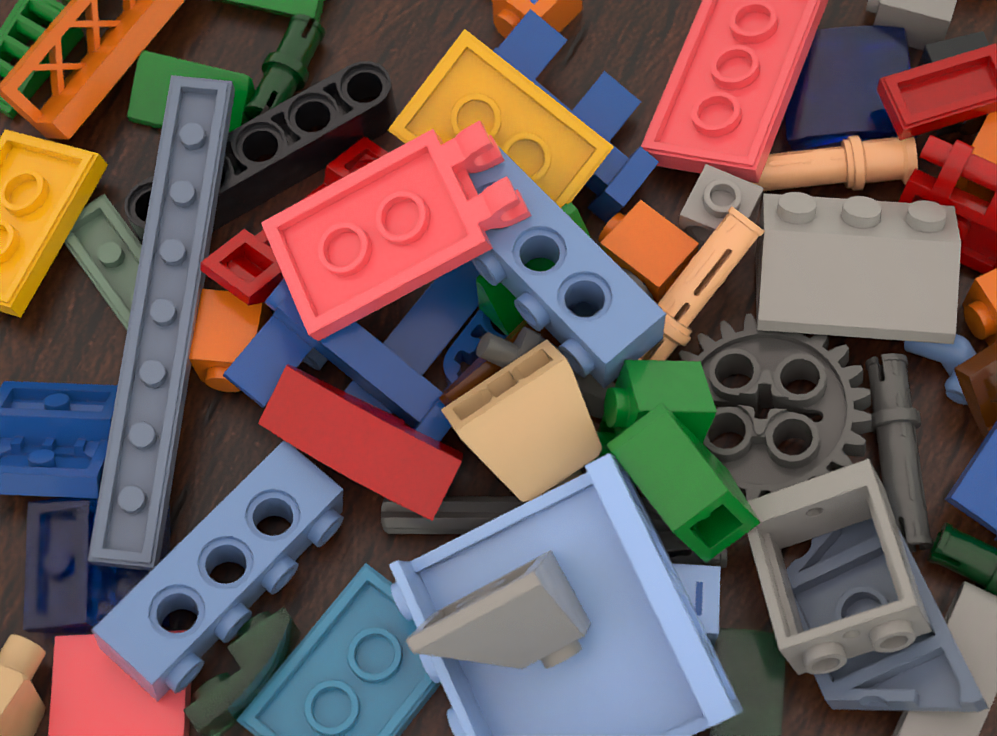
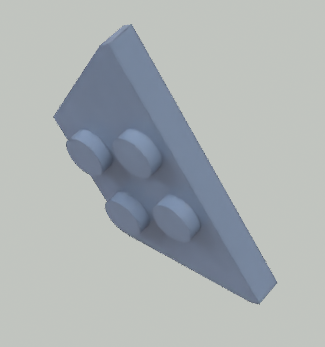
M873 518L813 538L809 551L803 557L795 559L786 569L804 631L899 600ZM899 530L932 632L917 636L915 641L904 649L887 653L875 650L847 659L846 664L838 670L825 674H814L824 699L832 709L945 712H980L989 707Z

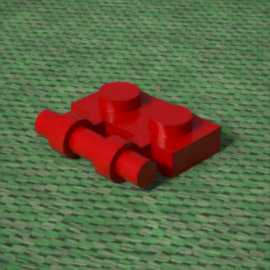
M930 135L923 147L920 158L942 168L938 178L915 168L898 202L913 203L926 200L940 205L955 206L961 239L960 263L982 274L988 273L997 268V164L973 154L975 147L958 139L953 145ZM960 177L994 191L995 194L991 202L957 188L956 185Z

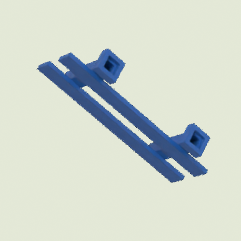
M530 9L501 45L493 51L609 142L641 101L604 71L573 110L569 109L535 80L563 47L567 39ZM614 146L585 184L597 195L587 208L606 223L627 204L659 161L641 146L629 157ZM472 260L435 279L383 343L357 322L320 341L315 340L308 335L287 283L283 279L265 301V304L275 311L274 314L224 372L223 376L264 408L269 402L285 366L289 364L297 368L314 348L353 380L344 392L385 412L396 414L412 429L440 442L452 426L441 411L445 405L439 397L454 382L443 391H440L422 375L478 307L476 277L480 273Z

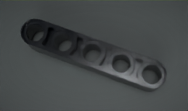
M372 61L356 62L229 132L220 182L222 185L219 188L213 231L326 168L330 162L364 136L373 141L384 135L396 120L397 111L392 83L387 70L380 64ZM366 97H376L374 101L368 103L358 102ZM317 125L326 126L317 132H306L309 128ZM265 154H274V156L267 161L254 162L259 156ZM154 175L138 183L129 191L125 198V213L141 244L143 242Z

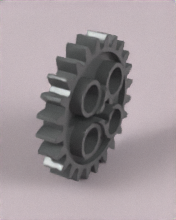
M750 313L745 316L744 331L735 332L731 325L724 320L720 322L722 339L715 342L703 333L698 334L697 338L701 351L699 356L688 351L681 350L679 352L680 361L701 362L714 404L719 407L716 409L717 413L703 444L729 470L747 501L852 465L853 463L847 455L855 457L865 456L866 440L859 434L871 432L872 415L862 411L871 406L870 389L857 388L863 383V368L861 365L845 367L849 361V348L846 344L827 351L829 335L815 334L813 337L808 338L804 333L757 330V323ZM733 374L746 375L751 379L747 385L741 388L731 389L721 384L726 377ZM804 379L816 385L812 391L806 394H794L785 389L789 383L795 380ZM762 408H770L767 419H758ZM817 415L823 417V419L820 422H814L811 420V418ZM726 432H734L744 437L739 445L729 449H722L712 444L717 436ZM792 438L804 440L810 445L805 452L799 455L783 454L777 449L783 441Z

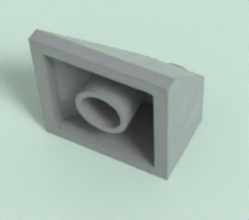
M550 550L434 612L405 640L412 653L523 669L541 659L545 669L569 659L582 649L578 639L585 636L591 622Z

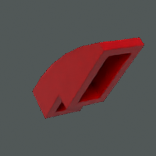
M289 364L285 366L258 422L262 427L319 462L433 521L463 459V453L404 425V420Z

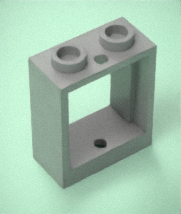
M869 459L748 501L761 522L747 534L778 648L798 675L805 672L810 674L830 673L843 667L849 658L874 650L882 653L898 651L911 645L917 636L932 632L885 488ZM873 518L899 600L804 631L781 549Z

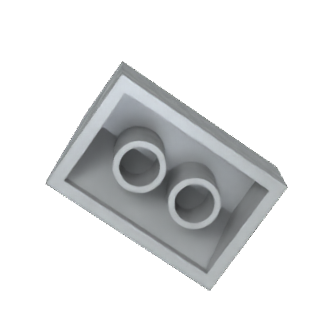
M788 192L783 195L763 193L759 227L765 232L757 238L755 254L757 330L954 344L957 325L961 239L955 206L940 205L926 200L901 203L876 201L864 196L841 199L812 197L801 192Z

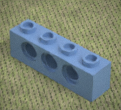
M499 147L505 161L485 171L469 173L478 194H480L487 187L507 176L514 189H518L532 216L512 226L485 231L493 249L472 259V262L479 273L491 285L496 286L501 282L517 298L514 300V304L520 315L532 328L541 331L545 327L561 344L559 346L560 353L567 359L571 368L578 375L586 377L590 373L605 388L619 376L624 360H639L663 339L666 313ZM535 258H547L553 261L555 266L549 270L538 272L528 269L525 264ZM579 302H590L599 307L601 311L594 316L583 318L575 316L568 309Z
M282 441L92 629L99 648L157 702L170 689L175 693L182 691L201 671L204 665L201 657L218 639L224 643L229 642L244 628L252 615L249 607L266 590L270 594H275L287 584L299 566L295 560L312 543L317 547H321L336 533L344 520V517L341 515L343 512V488L294 446L286 441ZM270 516L282 517L291 524L286 532L276 536L265 535L256 527L263 519ZM224 562H234L245 569L241 578L228 584L218 583L211 579L209 575L217 565ZM178 609L190 610L198 616L195 624L189 630L182 633H171L161 627L164 618L172 611Z

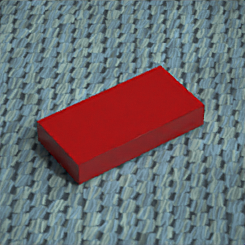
M996 43L880 78L876 90L899 140L996 112Z

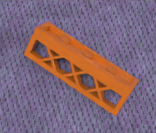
M71 0L0 82V96L46 139H70L185 0H123V12L116 20L99 21L97 0ZM85 10L86 21H76ZM99 27H109L100 38ZM69 28H86L88 53L80 63H62L61 37ZM49 52L50 64H39ZM50 70L52 96L39 110L17 89L32 71ZM63 70H73L64 81Z

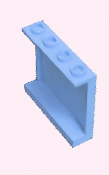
M609 453L585 465L586 473L412 561L397 560L389 564L396 580L395 583L391 584L393 599L403 617L408 621L414 620L418 628L434 612L551 550L591 622L585 636L578 639L582 649L569 659L545 669L541 659L523 669L419 654L428 676L434 683H442L452 708L447 710V718L454 736H692L744 711L631 477L614 455Z

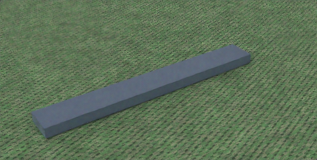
M171 75L88 561L92 565L152 571L160 562L191 369L189 355L206 275L200 271L201 261L209 256L235 95L232 81Z

